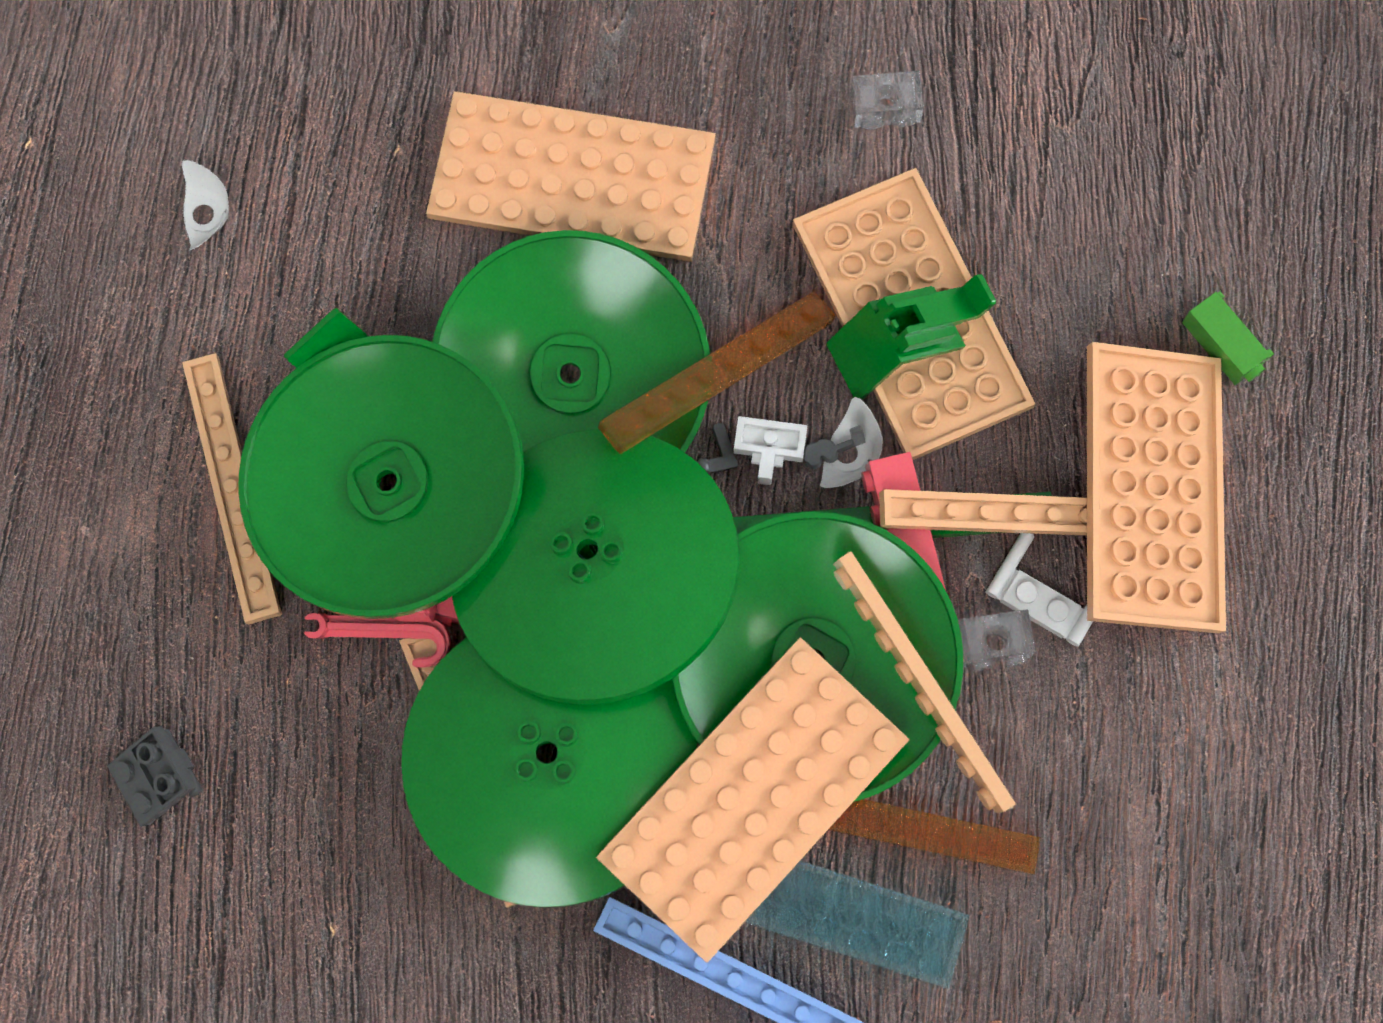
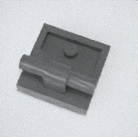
M163 726L151 728L107 765L140 827L152 824L186 795L189 794L190 798L203 792L200 783L192 771L195 767L184 748H179L170 730H164Z

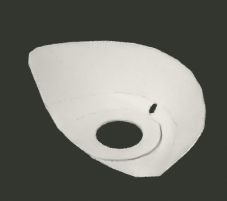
M184 160L181 164L186 181L184 222L191 245L189 250L199 247L222 228L228 219L229 205L227 191L219 178L204 166L193 161ZM200 205H208L214 211L213 219L207 224H198L193 219V212Z
M852 398L846 415L834 432L831 441L837 445L850 440L849 430L861 425L866 443L856 446L858 456L852 463H842L838 459L834 463L824 461L820 484L823 488L844 486L862 477L861 472L866 471L865 465L868 463L867 460H877L881 455L883 438L879 425L871 410L860 398Z

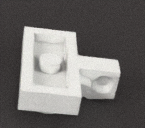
M738 416L733 453L752 456L751 464L760 465L757 484L771 485L774 467L782 468L783 460L803 462L807 425Z

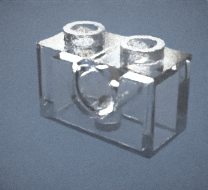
M920 71L852 76L850 92L854 128L863 127L864 129L873 130L880 128L882 125L892 124L908 127L921 122L924 105ZM889 99L895 104L886 106L880 100Z
M1028 609L958 619L964 654L963 667H970L971 672L991 669V663L1006 662L1007 667L1028 663L1027 658H1031L1036 652ZM991 634L999 636L1004 644L1003 649L993 650L989 648L986 643V636Z

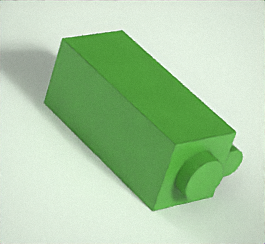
M1221 291L1215 292L1190 310L1182 324L1210 357L1221 358V370L1234 385H1237L1245 378L1248 382H1251L1265 371L1263 364L1274 353L1262 346L1223 300L1225 296Z

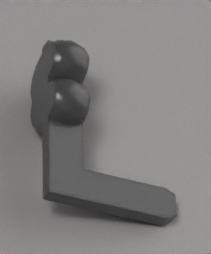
M723 423L714 424L712 431L721 457L696 461L708 474L738 467L725 425Z
M861 425L849 430L850 440L837 445L827 438L809 443L805 447L803 455L806 466L810 469H818L821 467L823 460L827 463H834L838 459L840 452L866 443Z

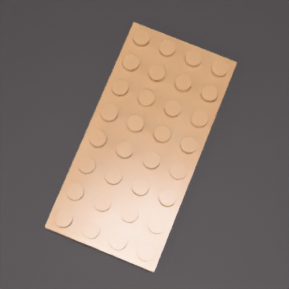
M454 91L426 214L428 219L530 236L562 230L599 233L623 240L652 256L692 262L716 133Z
M917 168L793 219L792 225L842 327L870 301L929 286L935 287L936 291L940 292L961 287L972 278ZM989 311L978 319L955 325L965 344L963 349L902 364L873 390L903 453L911 452L912 460L1034 408L1035 402Z
M1092 342L1087 346V621L1208 633H1222L1226 631L1221 358Z
M800 637L596 858L708 963L910 739Z

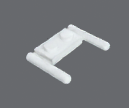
M1020 533L987 588L986 594L1000 600L1002 604L1058 637L1066 639L1070 644L1079 647L1093 621H1087V604L1083 609L1081 605L1023 571L1016 570L1034 539V534Z

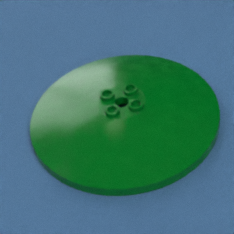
M573 230L544 232L527 236L496 250L479 262L455 288L444 306L432 341L455 351L469 360L497 388L516 422L523 452L539 443L572 432L590 429H618L643 433L661 439L685 453L698 432L709 399L711 385L709 344L699 313L688 293L679 281L652 256L620 239L599 233ZM574 365L580 372L579 380L575 383L564 382L560 377V370L564 366Z
M400 335L368 336L335 345L316 354L286 376L272 391L251 425L241 455L238 482L240 510L246 532L260 560L276 579L297 596L321 609L339 615L364 619L395 618L431 608L464 589L491 563L511 531L518 512L524 480V457L517 425L508 405L486 375L469 360L453 350L425 339ZM387 474H395L397 482L394 488L389 491L381 490V479Z
M590 429L554 437L524 451L522 496L511 531L491 563L477 578L452 596L455 612L467 639L484 662L507 682L527 693L555 702L577 705L617 702L653 690L671 680L695 661L715 638L728 615L737 589L740 572L738 535L732 513L718 485L701 465L679 448L661 439L629 430ZM586 545L598 547L596 555L590 559L579 557L581 549Z
M814 511L792 513L762 521L737 534L740 549V572L736 593L728 615L715 638L703 653L686 669L671 679L678 707L691 735L700 745L801 637L910 739L853 802L879 794L896 785L919 767L941 740L935 730L938 724L931 713L926 715L917 704L915 696L918 693L910 682L906 684L898 675L895 669L897 661L890 651L884 652L874 636L877 630L870 620L864 621L854 606V602L857 600L850 589L844 590L838 583L834 575V571L837 570L834 563L850 551L853 553L953 708L956 709L963 679L964 654L962 636L955 610L941 581L923 558L903 540L873 523L853 516Z
M466 638L455 646L429 674L410 710L402 744L401 769L403 787L409 810L424 841L435 856L465 883L487 895L522 906L548 908L579 905L604 897L625 886L596 856L697 749V742L682 718L675 698L672 680L653 690L617 702L584 705L555 702L527 693L507 682L484 662ZM550 743L557 747V758L551 763H541L537 759V750L541 745Z

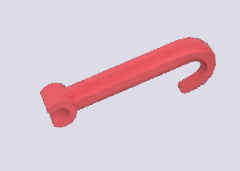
M310 613L305 616V620H317L320 626L316 632H304V635L313 639L363 637L433 640L437 646L435 654L430 657L414 659L412 661L414 667L427 668L436 666L449 653L451 646L450 633L445 625L437 619L434 622L398 621L396 618L364 619L324 613Z

